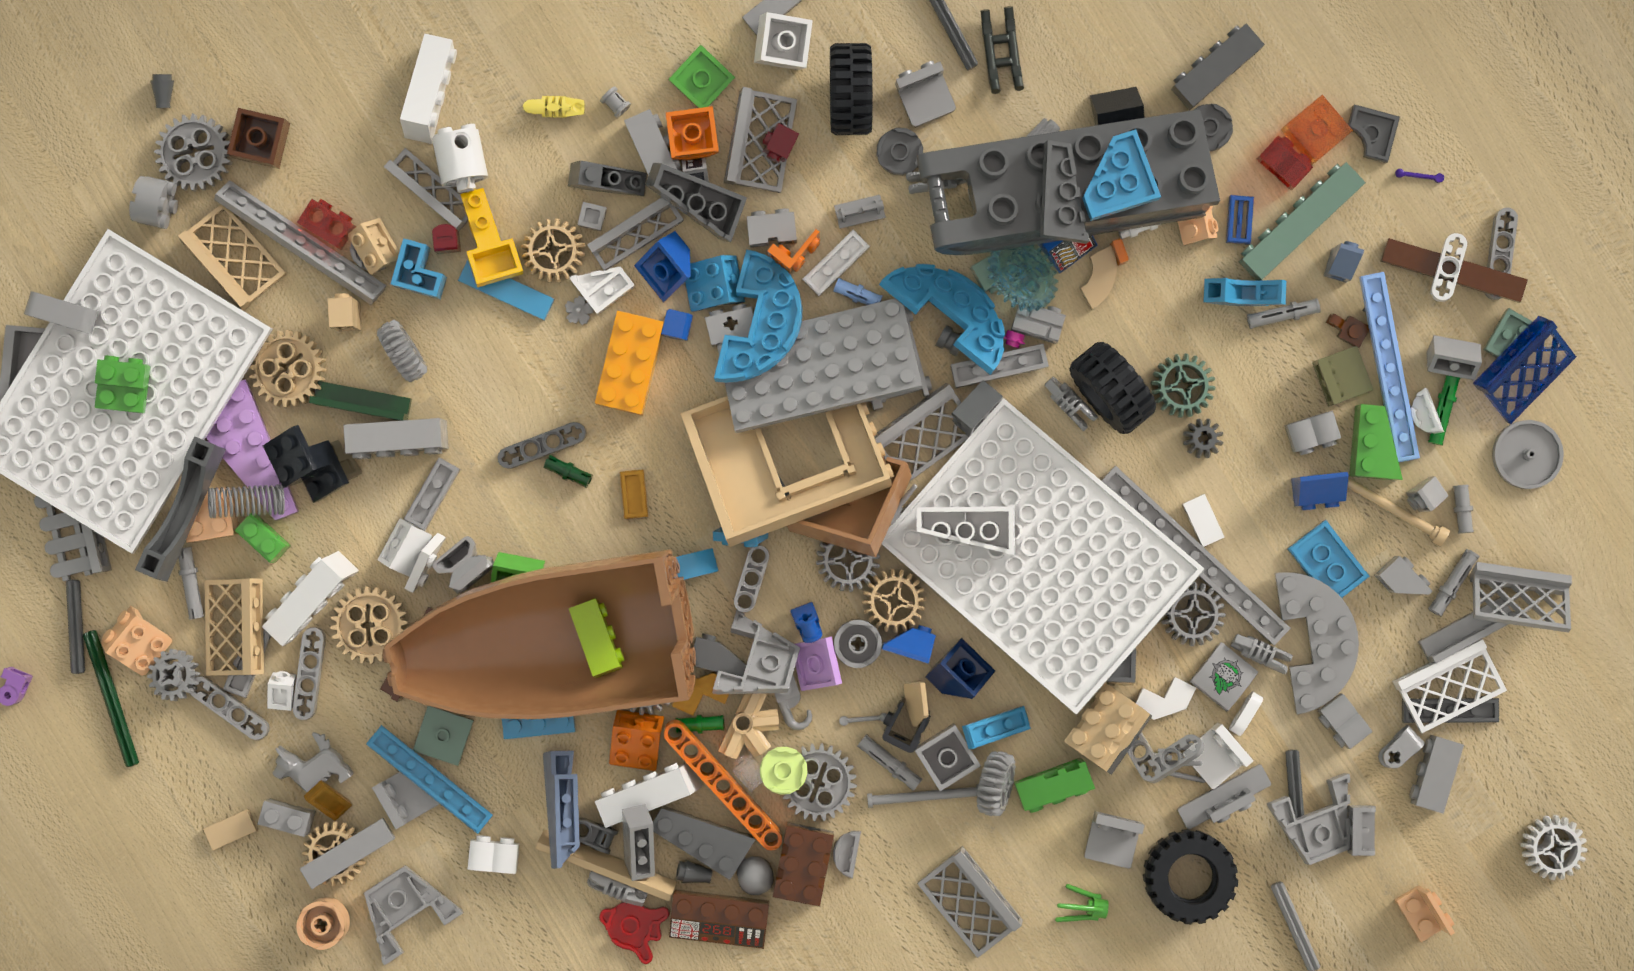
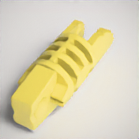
M542 96V99L527 100L522 106L523 110L527 113L542 114V117L566 118L583 115L585 112L584 100L566 96Z

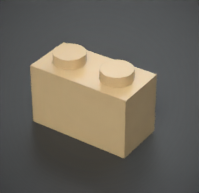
M345 293L334 294V298H328L329 328L338 332L362 330L361 305L359 301Z

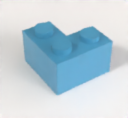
M403 238L391 280L392 286L441 300L447 277L444 274L425 269L431 249L428 245Z

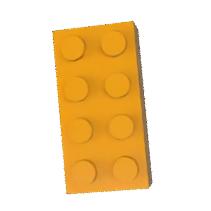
M617 310L595 399L596 405L643 416L662 340L663 321Z

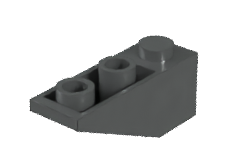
M577 161L570 164L568 187L643 197L647 173L592 162Z

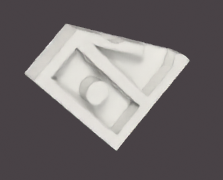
M437 533L421 550L404 589L413 593L418 586H424L429 577L427 572L436 561L437 553L446 537Z

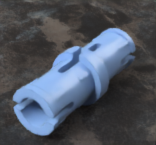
M838 278L833 290L835 293L837 292L853 299L852 302H861L866 305L881 302L883 295L864 289V286L861 284L857 286L841 278Z

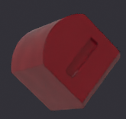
M441 224L432 230L434 252L437 254L461 252L460 235L455 227L449 224Z

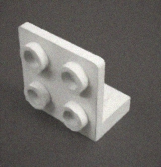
M1216 723L1200 737L1204 743V751L1193 761H1202L1203 764L1201 766H1193V768L1211 789H1215L1241 766L1247 767L1250 765L1253 759L1223 724ZM1193 743L1188 749L1195 751L1197 743Z

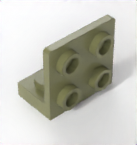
M1357 346L1312 362L1328 407L1373 390Z

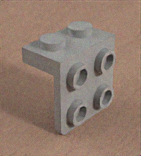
M934 61L927 62L920 66V70L913 73L912 70H907L899 74V78L896 79L895 86L909 120L914 127L952 113L956 108L943 77L944 69L941 62L935 64Z

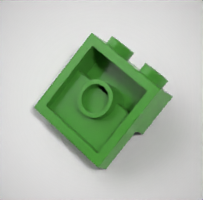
M104 355V360L97 359L95 408L145 414L150 366L143 364V359L128 358V362H119V357Z

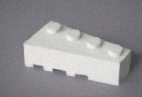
M424 34L400 117L404 137L407 139L429 144L433 143L432 138L435 135L440 109L444 102L445 88L450 81L451 63H455L457 50L454 49L453 40Z
M916 507L917 532L1015 555V507Z
M339 551L323 559L317 558L310 566L311 572L308 575H302L295 583L296 589L293 592H287L280 600L281 606L278 609H272L265 617L267 622L262 627L282 647L292 642L312 621V614L316 615L328 604L327 597L331 598L345 586L342 583L343 580L351 576L353 577L359 571Z
M674 763L665 767L664 772L657 774L654 771L643 776L644 780L636 783L634 779L622 784L623 789L615 791L614 788L600 793L602 797L596 800L595 804L604 826L607 828L622 822V809L646 804L648 811L691 795L703 787L700 777L687 763L681 765Z

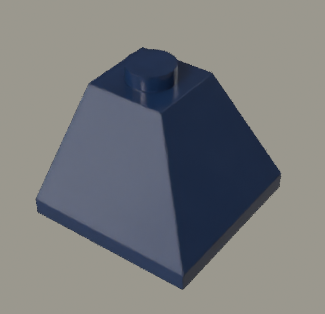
M961 638L935 664L925 678L942 694L973 699L995 673V670Z

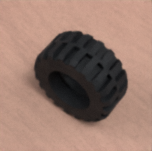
M835 43L830 46L831 133L834 135H868L872 132L873 120L871 46L867 43Z
M1095 343L1071 363L1069 368L1070 375L1081 394L1087 399V402L1095 409L1097 414L1120 434L1131 433L1154 414L1156 402L1150 393V389L1133 366L1108 343Z
M1186 829L1178 833L1175 831L1169 833L1167 838H1161L1157 841L1158 845L1150 849L1148 853L1150 856L1148 860H1145L1143 881L1146 885L1147 895L1164 915H1167L1176 922L1181 921L1184 924L1192 925L1193 922L1203 924L1206 923L1207 919H1216L1219 917L1218 913L1223 910L1225 912L1229 908L1228 902L1230 899L1234 900L1236 895L1234 889L1238 887V879L1236 878L1238 870L1237 865L1233 862V856L1221 842L1204 832ZM1188 854L1201 856L1209 863L1212 870V881L1209 888L1202 895L1193 899H1185L1176 895L1168 881L1169 871L1173 863L1180 857Z

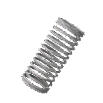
M276 484L275 488L273 485H270L268 488L265 485L263 488L260 485L257 488L255 485L253 489L251 486H248L247 489L243 486L242 490L239 486L236 489L232 487L231 490L229 487H226L225 490L223 487L220 490L217 487L215 489L209 488L210 518H216L217 491L219 517H222V492L224 515L227 517V490L230 500V517H233V491L235 496L236 517L239 516L238 490L241 499V516H244V491L246 495V513L249 516V489L252 498V515L255 516L254 492L256 490L257 512L260 516V488L263 497V515H266V489L268 493L269 515L272 514L271 488L274 496V514L276 515L278 511L279 515H283L285 510L282 484Z

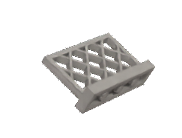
M746 87L740 89L724 183L781 193L786 161L773 164L766 157L767 154L763 152V148L757 139L774 128L778 123L792 129L797 99L754 91ZM754 98H763L769 107L758 113L753 106ZM780 102L791 104L789 114L783 118L774 108ZM771 109L779 121L768 128L761 115ZM752 111H753V113L755 114V117H753V118L751 119V115H752ZM788 118V122L786 125L784 120ZM758 119L765 130L754 137L749 126L751 122ZM749 135L751 140L747 142V138ZM754 142L761 154L750 160L745 150L747 145ZM763 156L770 165V168L760 174L752 162ZM744 158L748 162L745 165H743ZM780 164V168H779V172H778V170L776 169V166H778V165ZM750 165L757 177L751 181L741 180L742 169ZM773 170L778 177L777 186L767 185L762 176Z
M948 383L943 384L929 396L878 431V435L874 436L876 443L881 442L883 448L891 442L900 444L898 457L888 456L885 451L886 456H884V459L886 460L887 457L914 463L910 481L969 438L966 434L956 433L957 425L955 423L953 432L940 430L942 417L954 418L952 415L943 414L944 404L951 399L954 400L957 407L961 404V401L954 393L955 391ZM940 408L939 413L934 412L935 410ZM927 416H939L936 429L924 428ZM921 421L920 427L915 426L917 423ZM909 429L919 430L917 443L904 441L906 431ZM923 430L936 432L934 446L921 444ZM939 433L952 435L951 444L948 447H937ZM956 436H961L959 439L955 441ZM904 444L917 446L914 460L902 458ZM920 447L933 449L932 458L927 462L918 461ZM936 450H942L936 455Z
M1476 562L1470 573V582H1473V619L1569 633L1571 630L1569 587L1572 584L1571 575ZM1479 583L1489 585L1493 591L1486 594L1480 589ZM1502 588H1512L1517 594L1510 598ZM1528 590L1535 591L1540 598L1534 602L1525 592ZM1497 593L1505 603L1498 606L1490 597ZM1549 595H1562L1563 602L1557 605ZM1518 597H1521L1529 605L1524 610L1514 602ZM1543 600L1553 608L1547 614L1537 605ZM1486 602L1494 611L1491 613L1480 612V605ZM1509 605L1517 615L1514 617L1508 616L1502 609ZM1533 609L1542 618L1533 620L1526 613ZM1557 612L1563 618L1564 624L1556 623L1550 616Z
M963 846L917 883L977 958L1012 931H1016L1022 926L1023 919ZM952 862L960 869L959 878L945 876L946 867ZM931 879L942 880L941 892L931 891L925 883ZM945 880L958 882L957 894L944 893ZM961 882L971 883L974 886V896L960 895ZM943 897L957 898L956 911L944 908L942 905ZM960 899L974 901L972 913L959 911ZM976 901L987 902L990 906L989 915L975 913ZM958 915L972 917L971 929L961 928L957 924ZM975 918L989 919L988 931L974 930ZM992 920L1002 921L1007 927L1001 933L990 932ZM973 934L987 936L986 944L982 948L978 949L972 942Z

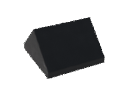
M1137 87L1090 95L1095 126L1145 118L1144 104Z

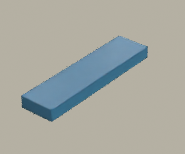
M468 260L458 279L461 283L544 321L555 300L510 278L477 288Z

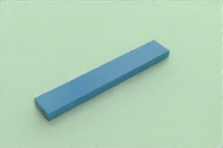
M382 725L366 743L368 747L475 833L478 834L493 816V814Z

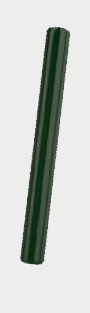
M97 631L85 632L83 634L84 641L125 766L137 765L139 759Z

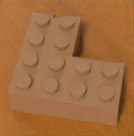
M882 457L885 465L886 463L890 464L894 477L890 478L891 487L787 526L788 530L799 535L876 557L900 500L912 477L907 462L887 457L885 462L884 457Z

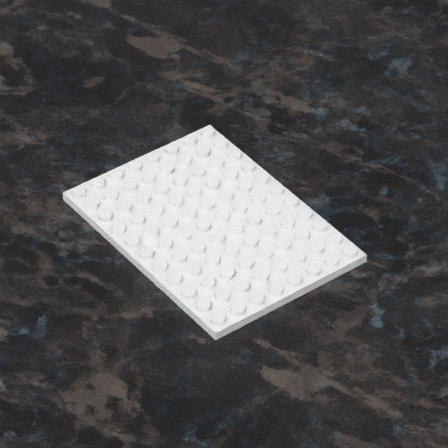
M107 229L63 300L99 311L92 334L50 322L0 402V474L131 554H134L181 479L184 458L194 436L205 440L273 329ZM104 355L119 357V362H128V358L143 359V364L150 366L145 414L95 408L97 359L104 360Z
M1004 398L902 512L896 522L889 527L882 542L886 549L1076 715L1204 571L1200 564ZM916 507H1015V555L917 532Z

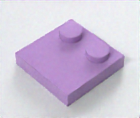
M832 636L821 638L812 643H795L796 646L800 647L795 666L801 691L842 684Z

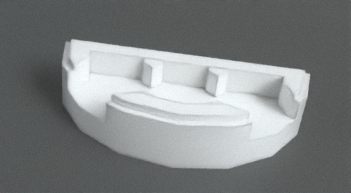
M1424 388L1417 393V397L1410 408L1412 419L1416 426L1425 432L1433 434L1442 433L1444 430L1428 389Z

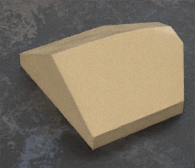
M922 681L904 684L906 706L913 727H918L922 720L929 716L925 682Z

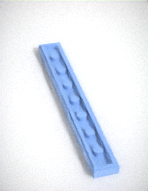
M1379 272L1359 276L1383 405L1386 408L1398 462L1419 459L1418 445L1385 273Z

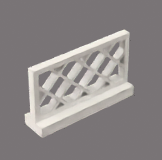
M1483 639L1438 663H1428L1392 681L1396 690H1399L1420 733H1424L1507 691L1486 650L1487 646ZM1482 655L1486 662L1483 672L1471 668L1474 658ZM1468 662L1467 667L1463 666L1462 664ZM1456 667L1466 670L1462 683L1450 679L1452 670ZM1470 671L1482 675L1478 688L1466 685ZM1486 677L1494 679L1498 689L1492 692L1482 690ZM1435 678L1445 680L1441 694L1429 690L1431 680ZM1449 682L1461 686L1457 699L1445 695ZM1426 683L1425 688L1419 687ZM1465 687L1477 691L1474 701L1470 703L1461 701ZM1415 688L1422 690L1423 694L1420 704L1411 702L1407 692ZM1427 693L1440 696L1436 709L1423 706ZM1443 698L1455 701L1453 711L1448 714L1440 711ZM1422 708L1434 712L1432 722L1423 726L1420 720ZM1438 714L1444 715V716L1440 717L1439 719H1437Z

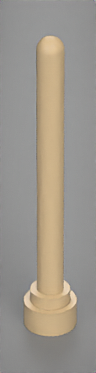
M1348 479V488L1427 533L1434 544L1441 547L1450 533V530L1443 526L1438 527L1437 525L1432 526L1356 481Z

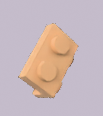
M1213 206L1209 207L1206 216L1202 218L1178 221L1183 245L1217 238L1218 224L1212 215L1211 209Z

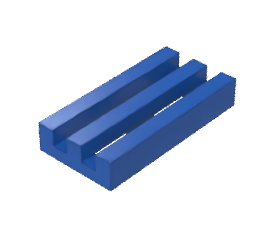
M1229 196L1226 243L1251 244L1254 197ZM1235 201H1238L1236 238H1232ZM1248 201L1245 238H1241L1243 203Z

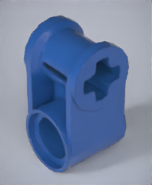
M813 602L790 610L803 642L812 643L822 637L823 633Z

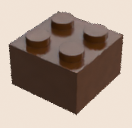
M238 108L227 154L234 159L280 169L290 123L285 118Z

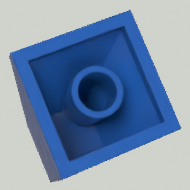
M676 231L658 240L634 265L663 302L691 276L690 249Z
M918 625L917 629L910 628L882 643V649L929 664L936 635L931 633V628Z

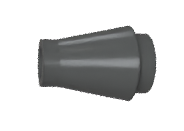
M152 74L150 83L156 108H171L170 103L174 86L172 74Z
M685 860V862L679 861L676 880H680L681 883H710L712 869L705 868L689 860Z

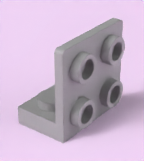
M401 772L372 787L395 829L439 805L436 800Z
M1094 811L1084 857L1128 869L1131 868L1138 835L1143 834L1145 825L1139 821Z

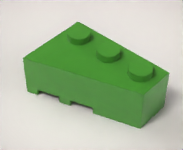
M1367 404L1355 406L1349 476L1403 480L1385 406Z
M1077 758L1014 782L1023 809L1025 811L1029 810L1030 813L1042 810L1044 808L1043 805L1049 803L1055 805L1064 802L1068 797L1080 796L1095 789L1086 762L1082 758Z

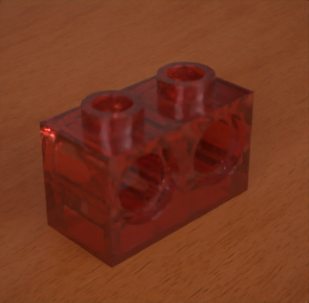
M321 198L319 202L311 199L297 223L342 250L349 239L348 233L356 228L351 223L353 218L342 211L339 214L331 211L333 206ZM316 211L323 212V218L319 222L313 221V214ZM342 223L343 231L335 235L333 233L334 225Z

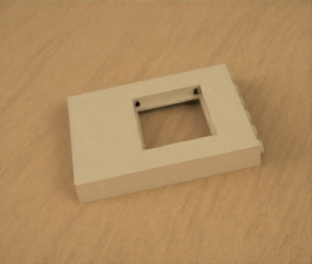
M728 396L680 413L729 547L892 486L890 478L894 477L890 464L885 465L882 457L886 456L882 443H876L874 436L878 435L873 421L868 423L866 415L870 414L866 402L825 412L844 465L782 487L761 428L740 433L735 432Z

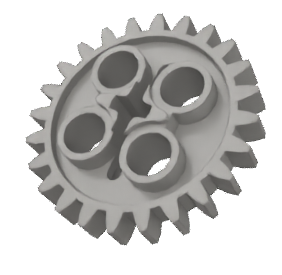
M192 113L190 120L185 115H182V122L174 118L173 123L175 126L171 127L166 124L168 132H159L164 138L163 141L155 142L161 146V149L154 151V153L161 156L155 162L163 164L159 172L167 173L165 179L168 181L173 179L177 186L181 183V189L187 190L190 185L191 190L196 192L199 185L205 191L206 183L214 187V179L222 181L220 173L229 172L224 167L225 164H232L227 159V156H229L227 148L230 141H225L229 134L227 132L220 133L223 126L220 124L215 126L216 121L212 118L207 122V117L201 115L198 120L197 115ZM202 133H206L207 140L204 143L199 144V135ZM179 139H183L184 146L181 149L176 150V141ZM211 146H214L213 150H205L210 148ZM193 148L198 150V152H195V157L189 155L193 153ZM176 155H183L177 159H174V156ZM212 155L213 163L205 167L204 159ZM184 162H189L190 169L182 173L181 165Z
M812 743L810 751H807L802 746L801 755L805 761L813 760L818 764L817 771L814 773L807 772L804 782L809 786L810 791L806 795H800L795 791L791 794H785L782 798L791 799L788 808L795 805L797 807L795 810L796 815L801 810L804 811V819L809 814H812L813 821H816L818 815H821L823 821H825L826 814L828 813L832 818H835L834 811L837 809L843 813L841 805L849 806L850 803L846 798L855 796L854 793L849 791L850 788L857 787V784L850 782V780L856 778V774H849V771L854 766L845 765L849 758L847 756L841 759V750L835 754L832 753V745L828 750H824L823 743L820 744L819 749H815ZM826 762L827 767L822 776V782L825 784L824 786L819 785L814 801L810 802L809 798L814 789V782L811 780L818 778L822 764ZM830 769H837L841 775L837 781H830L827 778V772ZM821 792H829L832 795V800L827 804L821 803L818 799Z

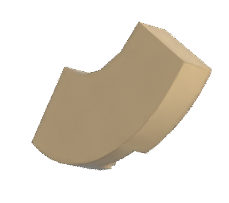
M1111 245L1089 257L1092 264V274L1088 283L1080 290L1091 310L1106 299L1115 283L1117 262Z

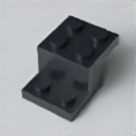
M299 425L287 429L262 445L283 488L303 482L313 503L321 501L350 483L329 440L309 446Z

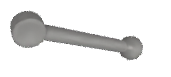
M882 713L878 716L855 718L842 716L839 722L843 726L852 722L876 720L884 722L887 713Z

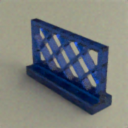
M1538 316L1473 382L1475 387L1485 394L1509 424H1512L1577 357L1556 330L1558 328L1556 324L1542 316ZM1552 335V347H1544L1545 340ZM1543 351H1551L1549 363H1542ZM1557 351H1564L1567 356L1560 363H1556ZM1533 352H1537L1535 364H1527L1528 357ZM1549 367L1548 375L1544 379L1539 380L1541 368ZM1527 368H1534L1533 380H1525ZM1517 369H1520L1519 380L1511 381V375ZM1532 384L1531 393L1528 396H1523L1524 385ZM1510 385H1518L1516 397H1509ZM1500 386H1503L1502 398H1496L1493 393ZM1516 401L1515 409L1508 414V402Z

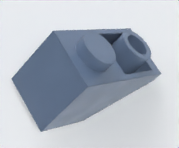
M1345 241L1344 244L1341 243L1332 248L1324 276L1345 283L1351 281L1364 250L1358 248V244Z

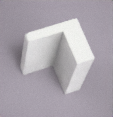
M400 518L377 560L387 567L410 577L421 550L430 542L432 535Z

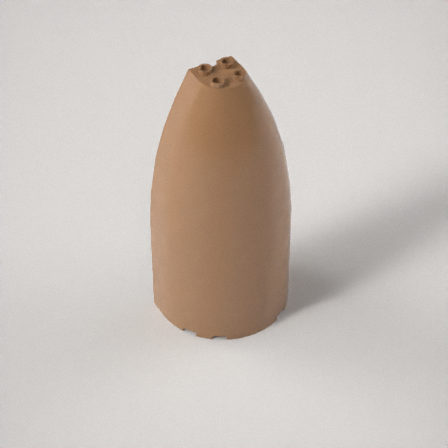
M669 549L547 567L516 574L473 588L442 603L417 619L384 646L382 652L383 660L385 663H389L391 667V672L387 674L388 684L392 686L394 694L428 706L458 714L497 719L562 718L689 700L695 686V675H691V673L694 672V666H696V651L694 647H690L694 636L693 621L684 577H678V573H680L679 562L676 556L671 557L672 550ZM595 598L600 603L604 602L608 612V616L605 617L608 626H613L616 634V639H613L615 647H620L625 660L621 662L622 669L598 678L592 676L569 608Z

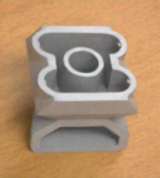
M466 536L438 558L432 566L437 573H452L449 588H452L457 594H461L492 570L494 561L493 557L477 555L476 543L471 537Z

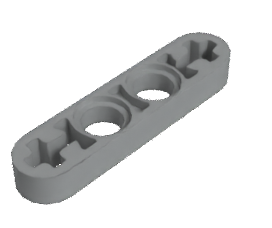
M1503 208L1494 215L1487 263L1488 268L1494 269V261L1496 259L1503 260L1505 263V270L1503 272L1511 274L1518 215L1511 208ZM1507 213V217L1511 218V221L1506 223L1505 230L1510 229V232H1498V229L1504 228V220H1500V217ZM1499 236H1505L1508 239L1509 244L1506 249L1498 247L1496 241ZM1485 293L1491 300L1501 299L1500 297Z
M317 627L307 629L302 636L293 702V713L300 720H307L313 717L317 709L326 641L324 631ZM314 631L316 636L320 637V640L314 643V649L319 648V653L315 651L306 652V647H312V640H309L308 636L313 635ZM308 655H313L317 659V665L312 669L305 665V658ZM306 678L311 679L314 683V688L311 692H305L301 687L302 681ZM300 695H312V700L307 699L306 704L310 708V712H306L304 716L303 712L299 710V706L304 705L305 698L300 699Z
M204 676L195 677V680L199 683L204 682L203 688L205 690L211 691L212 688L215 690L206 700L205 697L208 694L204 691L197 693V686L192 685L194 693L190 694L195 699L253 740H259L268 735L270 727L264 718ZM217 694H221L225 698V705L222 708L216 707L213 703V698ZM236 708L242 709L245 713V717L241 722L235 721L232 717V713ZM250 716H252L253 719L250 720V722L254 725H258L259 723H261V730L263 731V733H257L255 735L253 733L255 730L254 727H252L251 725H247L245 728L243 727V725L246 724L249 721Z

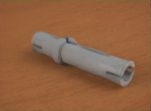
M1317 298L1300 303L1294 301L1290 302L1288 306L1247 314V322L1249 328L1253 329L1289 319L1299 320L1302 316L1320 313V304Z
M192 547L182 548L178 557L180 571L178 573L182 576L189 620L201 618L204 615L196 576L198 568H195Z
M1468 549L1465 550L1443 586L1439 587V593L1428 609L1432 613L1442 617L1451 600H1455L1457 597L1456 593L1479 559L1480 556Z
M867 734L857 745L858 748L866 752L871 758L892 773L894 779L898 778L912 791L921 782L922 778L906 767L907 764L905 762L901 763Z

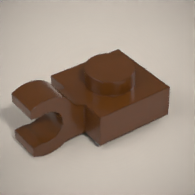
M1333 313L1329 315L1325 322L1340 330L1337 335L1339 339L1360 348L1369 331L1368 325L1352 316H1348L1344 320Z

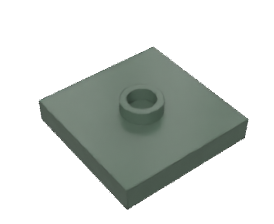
M428 706L413 751L459 766L474 720Z

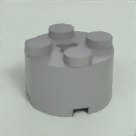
M140 176L132 193L136 194L135 202L130 201L129 213L131 220L140 224L167 229L171 213L175 214L178 209V200H174L177 184L149 176Z
M860 619L850 620L837 630L834 637V649L838 658L847 666L863 668L872 664L880 655L882 639L878 630L871 623ZM856 637H861V641L865 642L864 646H860L859 650H855V646L851 645V641H855Z

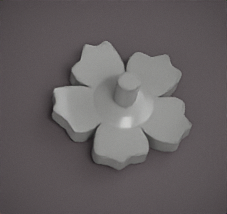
M581 296L575 298L574 303L567 301V304H565L566 312L570 313L567 316L570 323H577L579 319L581 325L587 324L590 316L587 314L594 312L590 304H585V298Z

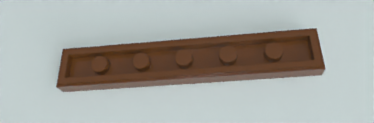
M1388 238L1381 262L1434 278L1441 253ZM1463 260L1456 284L1520 303L1528 279ZM1446 261L1443 263L1442 270L1446 274L1455 272L1456 267L1453 262ZM1441 276L1438 277V279H1443V281H1450V282H1452V280H1453V279H1444V278H1442Z

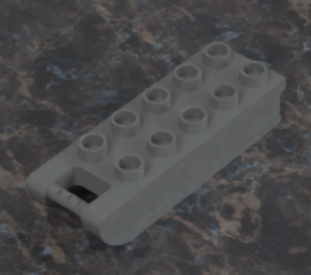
M1201 109L931 151L916 156L921 182L923 184L927 183L935 221L934 224L930 225L934 250L946 255H973L1061 241L1040 237L1044 143L1047 140L1071 143L1077 172L1075 175L1077 187H1080L1081 209L1085 213L1086 221L1084 224L1086 233L1089 236L1202 218L1206 216L1210 206L1218 205L1220 202ZM1136 129L1161 198L1157 201L1090 221L1082 198L1113 136ZM963 178L968 185L974 216L950 220L942 181Z

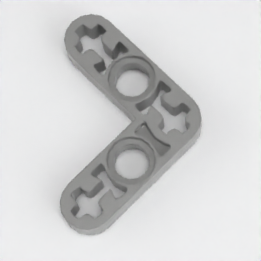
M1141 732L1127 753L1141 777L1149 783H1157L1199 757L1204 751V743L1199 737L1189 734L1155 755ZM1190 741L1197 743L1195 751L1188 749ZM1143 745L1146 748L1145 755L1141 758H1136L1134 755L1135 748ZM1178 748H1181L1183 751L1186 750L1185 752H1183L1186 755L1185 758L1183 757V754L1178 750ZM1170 753H1176L1178 756V761L1174 765H1168L1166 762V757ZM1148 761L1151 767H1153L1154 769L1157 768L1154 771V777L1147 775L1149 773V769L1145 764L1142 763Z

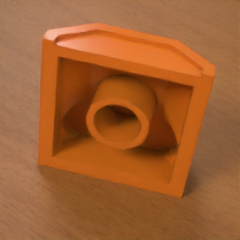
M713 106L666 112L672 159L685 161L707 158L719 153Z

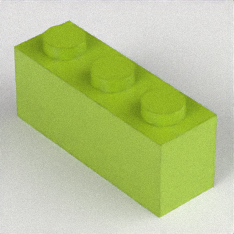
M595 598L569 608L592 676L598 678L622 669L621 662L625 661L620 647H615L613 639H616V634L613 626H608L605 617L608 616V612L604 602L600 603Z

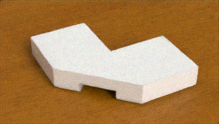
M1173 677L1164 698L1142 688L1135 703L1151 714V719L1155 720L1185 710L1196 687Z

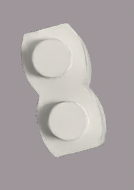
M477 835L476 839L470 841L468 870L516 874L520 843H514V838L501 837L500 841H490V836Z

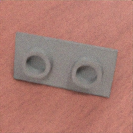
M880 195L834 205L839 229L886 218Z

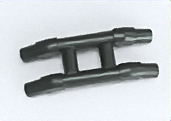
M1013 6L1004 7L1006 34L992 35L990 9L980 10L991 93L998 94L1001 91L997 68L1011 66L1015 90H1023L1024 84ZM1008 43L1010 57L995 58L994 45Z

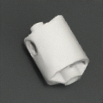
M475 124L463 125L461 129L453 131L451 127L438 130V134L434 135L432 142L442 186L457 187L458 193L475 190V183L488 178L479 131L476 129Z

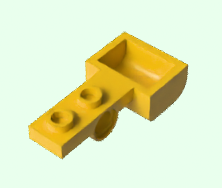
M484 188L460 194L470 230L477 246L476 249L466 251L477 288L522 275L523 269L513 238L504 241L500 240Z

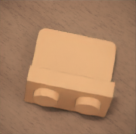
M130 606L127 611L124 610L118 616L115 626L104 633L101 644L105 653L143 676L149 672V665L155 664L153 658H160L161 652L166 651L172 643V639L169 635L144 620L140 612Z

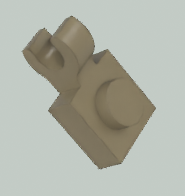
M340 441L331 442L330 444L348 480L361 475L362 473L352 455H345Z

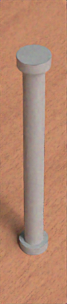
M976 784V787L944 789L942 791L932 790L872 796V793L867 794L868 808L881 804L978 797L979 784Z

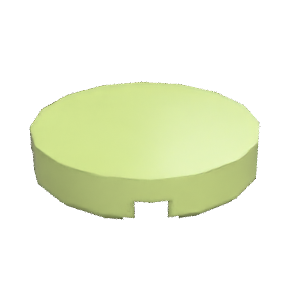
M786 746L776 747L768 751L762 758L759 767L760 778L763 784L770 791L780 795L795 792L804 784L807 777V763L803 756L797 750Z

